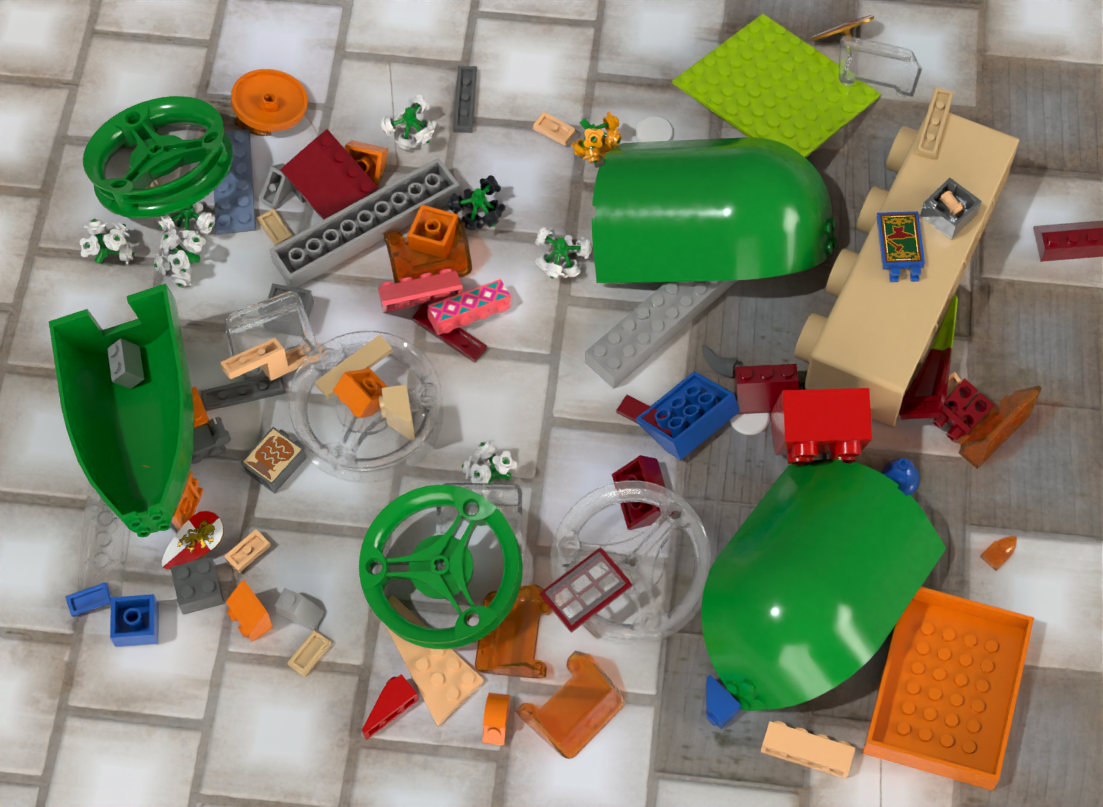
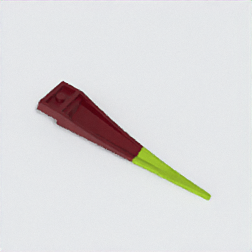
M956 295L952 298L941 328L921 369L903 397L899 412L902 420L941 418L943 405L946 404L958 303Z

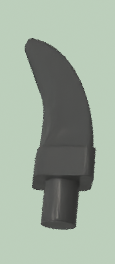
M702 345L705 360L714 371L721 375L734 377L735 367L746 366L739 365L736 358L719 357L706 345Z

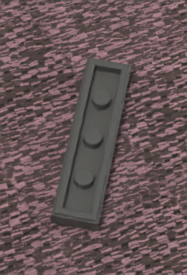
M458 66L453 124L454 133H473L477 66Z
M268 376L201 391L205 411L286 394L282 376L272 381Z

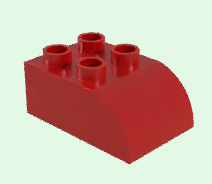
M869 388L782 390L770 413L775 454L787 455V461L790 465L813 463V457H817L818 454H830V459H842L843 463H852L856 461L855 456H860L863 449L872 440Z

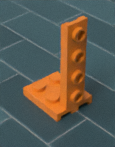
M192 471L189 473L182 498L172 518V523L178 531L195 514L204 491L203 488L198 487L199 481L192 477Z

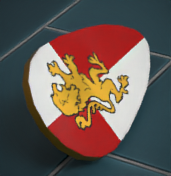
M874 15L849 21L819 33L810 39L813 41L841 32V38L850 41L852 35L849 29L873 20Z
M201 511L193 515L168 545L162 559V567L171 570L170 567L199 560L217 548L224 536V524L221 518L216 513L210 511Z

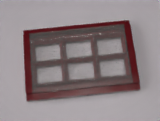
M600 547L541 591L539 595L568 631L572 633L633 587V584Z

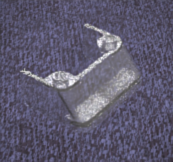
M443 484L469 489L493 503L504 515L514 534H517V541L522 554L523 497L522 490L517 484ZM437 507L436 535H443L448 531L459 514L457 508ZM471 507L468 510V514H476L478 507Z

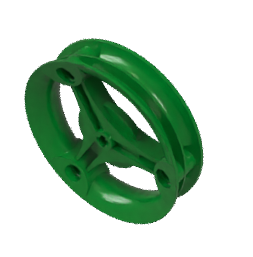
M161 97L133 105L106 121L89 140L83 155V167L87 177L94 184L97 199L107 210L128 218H154L172 214L192 206L214 191L230 170L233 161V147L230 139L224 132L222 118L212 105L192 97ZM172 125H191L206 130L203 138L182 140L174 135H159L156 132L158 128ZM137 144V147L130 155L129 163L131 168L122 179H106L105 170L114 154L123 146ZM200 162L191 171L171 182L146 188L159 177L165 176L179 167Z
M430 485L411 490L399 496L376 516L361 546L359 577L369 606L393 633L407 642L424 648L454 649L472 644L494 631L508 616L521 588L523 562L520 546L513 530L504 515L493 503L480 494L466 488L453 485ZM434 507L457 508L459 514L444 535H434L424 539L416 546L412 554L408 556L385 558L382 554L391 534L410 516ZM471 507H478V511L474 515H469L468 510ZM465 520L469 525L459 540L455 538V535ZM486 525L495 534L503 557L501 583L496 595L487 607L476 606L467 587L474 571L473 557L467 547L475 528ZM442 563H443V564L445 565V569L442 570V569L440 568V571H439V569L437 568V566H438L439 564L442 565ZM376 565H382L381 572L373 574V568ZM409 565V572H390V566ZM389 580H410L425 596L450 601L458 612L459 617L455 626L450 628H429L415 624L395 610L383 589ZM463 592L471 605V608L462 612L454 599V596ZM472 617H479L477 625H469V620Z

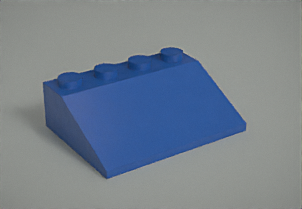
M694 371L635 419L666 452L681 460L737 415L740 410L734 393ZM653 408L659 410L655 413L656 422L662 429H669L672 437L641 418ZM661 416H667L666 418L659 419Z

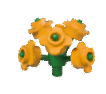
M607 112V117L603 118V124L597 126L594 123L591 125L584 118L579 123L585 129L583 132L585 137L584 139L572 142L571 146L574 148V153L583 157V160H588L589 163L601 161L600 158L604 157L607 152L615 146L617 147L621 142V133L617 129L619 127L618 118L613 116L611 112ZM605 128L608 133H604L601 129Z

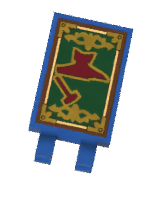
M918 211L877 213L876 220L882 269H889L890 282H898L900 269L909 268L910 281L919 282V275H921V268H924L925 260Z

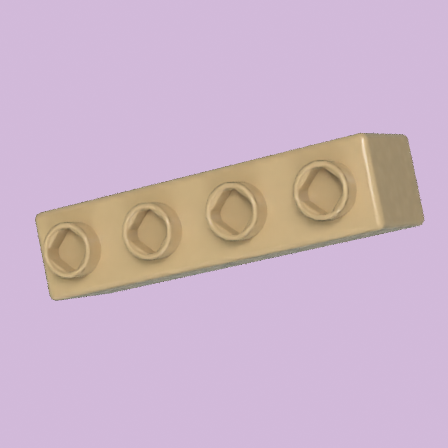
M949 112L935 159L915 155L925 118L918 131L907 126H902L899 130L886 162V169L897 173V176L889 191L874 186L868 193L856 224V229L868 234L859 254L846 248L842 249L839 253L826 285V292L838 298L828 318L817 313L810 314L801 331L794 351L796 358L809 363L804 385L805 390L869 388L871 418L891 427H894L898 420L903 397L923 365L1005 185L1019 144V139ZM948 178L953 179L982 201L978 215L953 239H950L920 216L923 203ZM918 211L925 260L924 268H921V275H919V282L910 281L909 268L900 269L898 282H890L889 269H882L876 220L877 213Z

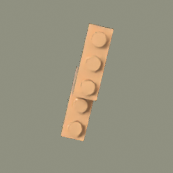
M273 338L220 362L230 380L262 366V370L272 381L324 357L325 353L315 339L285 353L283 346L276 338Z

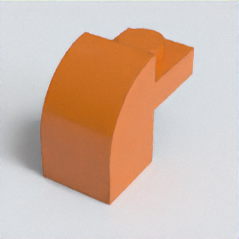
M488 693L483 718L482 743L504 746L510 695Z

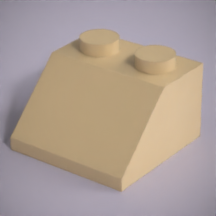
M407 384L382 388L383 396H379L382 418L387 419L388 426L409 440H415Z

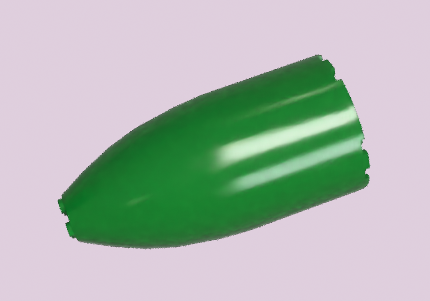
M166 283L128 295L127 302L138 319L103 330L88 309L49 321L61 409L77 461L89 483L107 506L129 530L137 533L138 537H147L150 533L170 529V523L180 503L189 477L194 451L192 385L176 301ZM119 339L126 340L140 347L144 380L132 389L112 382L107 348Z

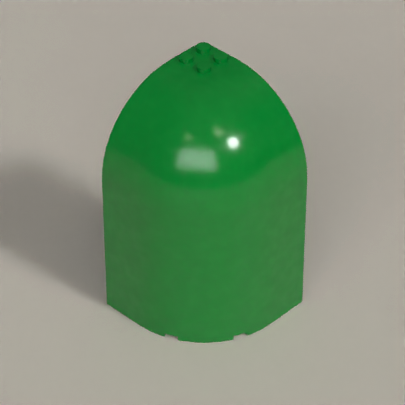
M760 137L622 143L607 152L603 158L604 166H600L598 169L592 206L596 207V216L592 218V241L597 283L731 281L768 278L815 267L823 263L833 253L834 249H837V238L834 237L833 231L836 228V220L832 217L831 201L824 181L815 167L803 155L781 142Z
M842 459L815 460L811 464L788 465L714 561L707 576L702 597L701 617L703 636L715 671L726 686V689L741 704L740 709L744 711L770 710L801 704L826 693L856 673L883 644L946 550L944 543L918 503L909 494L906 496L898 489L899 485L887 476L856 462H853V464L843 463Z

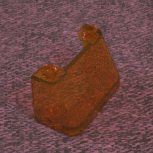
M458 218L454 241L446 259L409 249L408 242H405L404 236L400 232L383 233L394 283H400V279L412 277L413 280L419 279L420 275L425 273H432V276L440 274L439 271L444 269L457 271L459 278L469 275L472 271L469 243L461 218Z

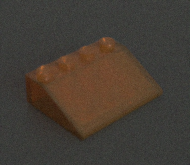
M1038 385L1015 391L1010 397L1006 395L999 403L1000 406L997 409L993 408L987 414V419L983 423L980 421L974 427L973 433L970 436L966 435L960 441L961 447L958 453L978 469L1030 417L1042 388Z

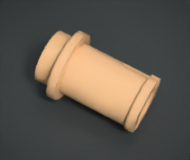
M951 191L941 195L940 200L949 209L950 215L953 214L959 217L965 211L963 203H959Z

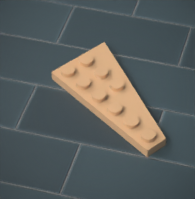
M394 595L388 599L395 610L404 618L415 624L427 627ZM386 626L438 727L484 682V679L452 649H430L414 645L397 636Z

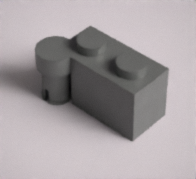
M215 417L217 424L211 419L209 425L205 424L194 429V451L191 464L199 463L210 456H217L226 450L225 444L230 442L231 437L229 432L225 430L220 417Z

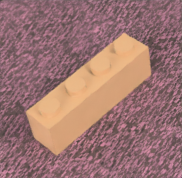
M769 721L761 752L846 779L855 747H852L850 743L845 741H832L826 735L817 734L816 736L810 734L803 728L797 727L794 729L787 727L785 723L780 721Z

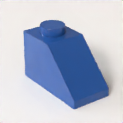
M709 675L706 680V718L713 726L717 725L722 729L740 712L741 704Z

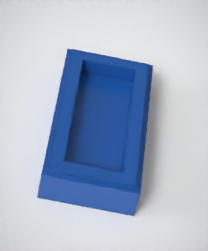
M107 582L65 596L71 617L111 604L112 597Z

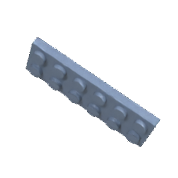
M249 129L226 131L225 134L230 139L233 147V161L228 174L214 190L216 233L219 235L256 231Z

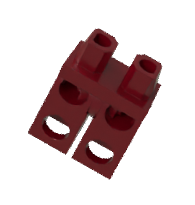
M964 378L957 383L948 395L946 404L943 405L941 418H933L931 423L939 429L947 423L951 429L946 433V436L954 442L968 434L994 404L981 392L975 395L978 390Z

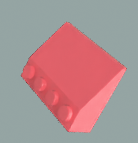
M444 269L439 271L440 274L433 276L432 273H425L420 275L419 279L413 280L412 277L400 279V283L393 284V281L381 283V287H378V293L383 313L437 302L461 294L463 287L457 271Z

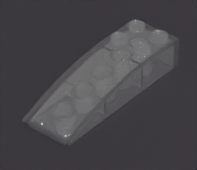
M90 483L81 539L78 592L107 582L111 596L122 597L130 530L112 512Z

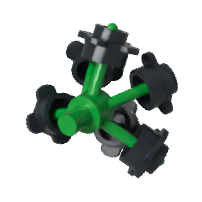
M489 175L486 179H480L481 189L477 188L474 191H471V189L464 190V199L461 195H456L455 193L449 197L448 205L454 214L464 210V207L472 208V213H467L466 216L461 218V221L465 224L464 227L467 229H482L486 225L489 228L495 227L506 208L498 200L488 202L485 199V194L492 195L494 192L501 191V186L498 185V182L492 175ZM479 208H482L485 213L482 218L476 214Z

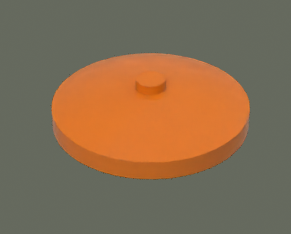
M258 69L242 75L232 88L231 106L234 113L243 123L257 130L278 132L290 129L304 118L307 111L308 96L303 85L293 76L279 70Z

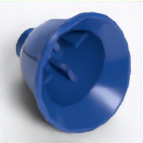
M897 458L887 463L882 469L881 473L899 485L898 489L906 496L908 494L911 496L916 491L920 477L917 468L910 460Z

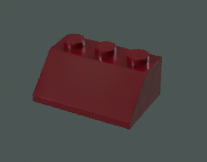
M797 364L735 367V396L740 410L738 414L771 413L782 390H799Z
M640 455L611 474L628 530L658 524L674 514L657 458Z

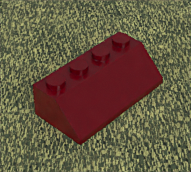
M1103 220L1033 227L1040 262L1103 257Z

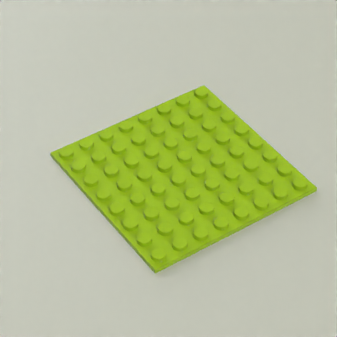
M765 14L757 17L672 80V84L746 136L781 142L798 151L805 158L881 97L880 92Z

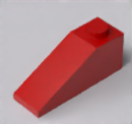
M402 674L398 677L394 676L386 682V686H384L362 728V733L366 740L419 701L417 692Z

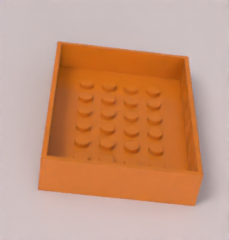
M920 587L893 627L862 754L993 791L1001 774L1034 617Z

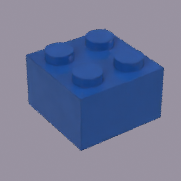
M155 595L111 597L110 639L115 647L158 644L159 603Z

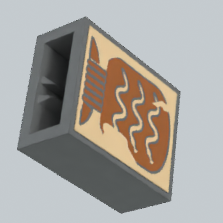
M272 427L240 463L245 473L275 494L307 457L305 447L299 441L294 442L284 430H277L275 427Z

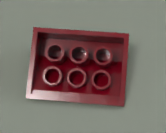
M328 129L322 132L280 169L283 175L323 220L379 189Z

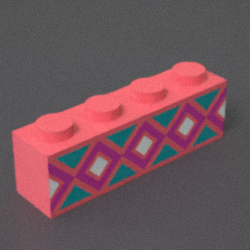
M499 279L428 305V319L437 335L449 333L458 327L468 326L474 321L483 320L493 314L505 312L510 308L511 296L502 280Z

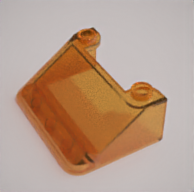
M536 584L521 586L518 598L508 616L494 631L478 640L475 659L477 671L485 674L534 679L546 677V664L541 660H535L540 615H550L553 612L539 595L544 590ZM497 591L487 594L483 606L487 607Z
M574 651L567 659L566 667L573 676L540 709L532 703H523L515 710L529 727L556 752L567 759L574 758L623 708L625 703L623 694L590 654Z

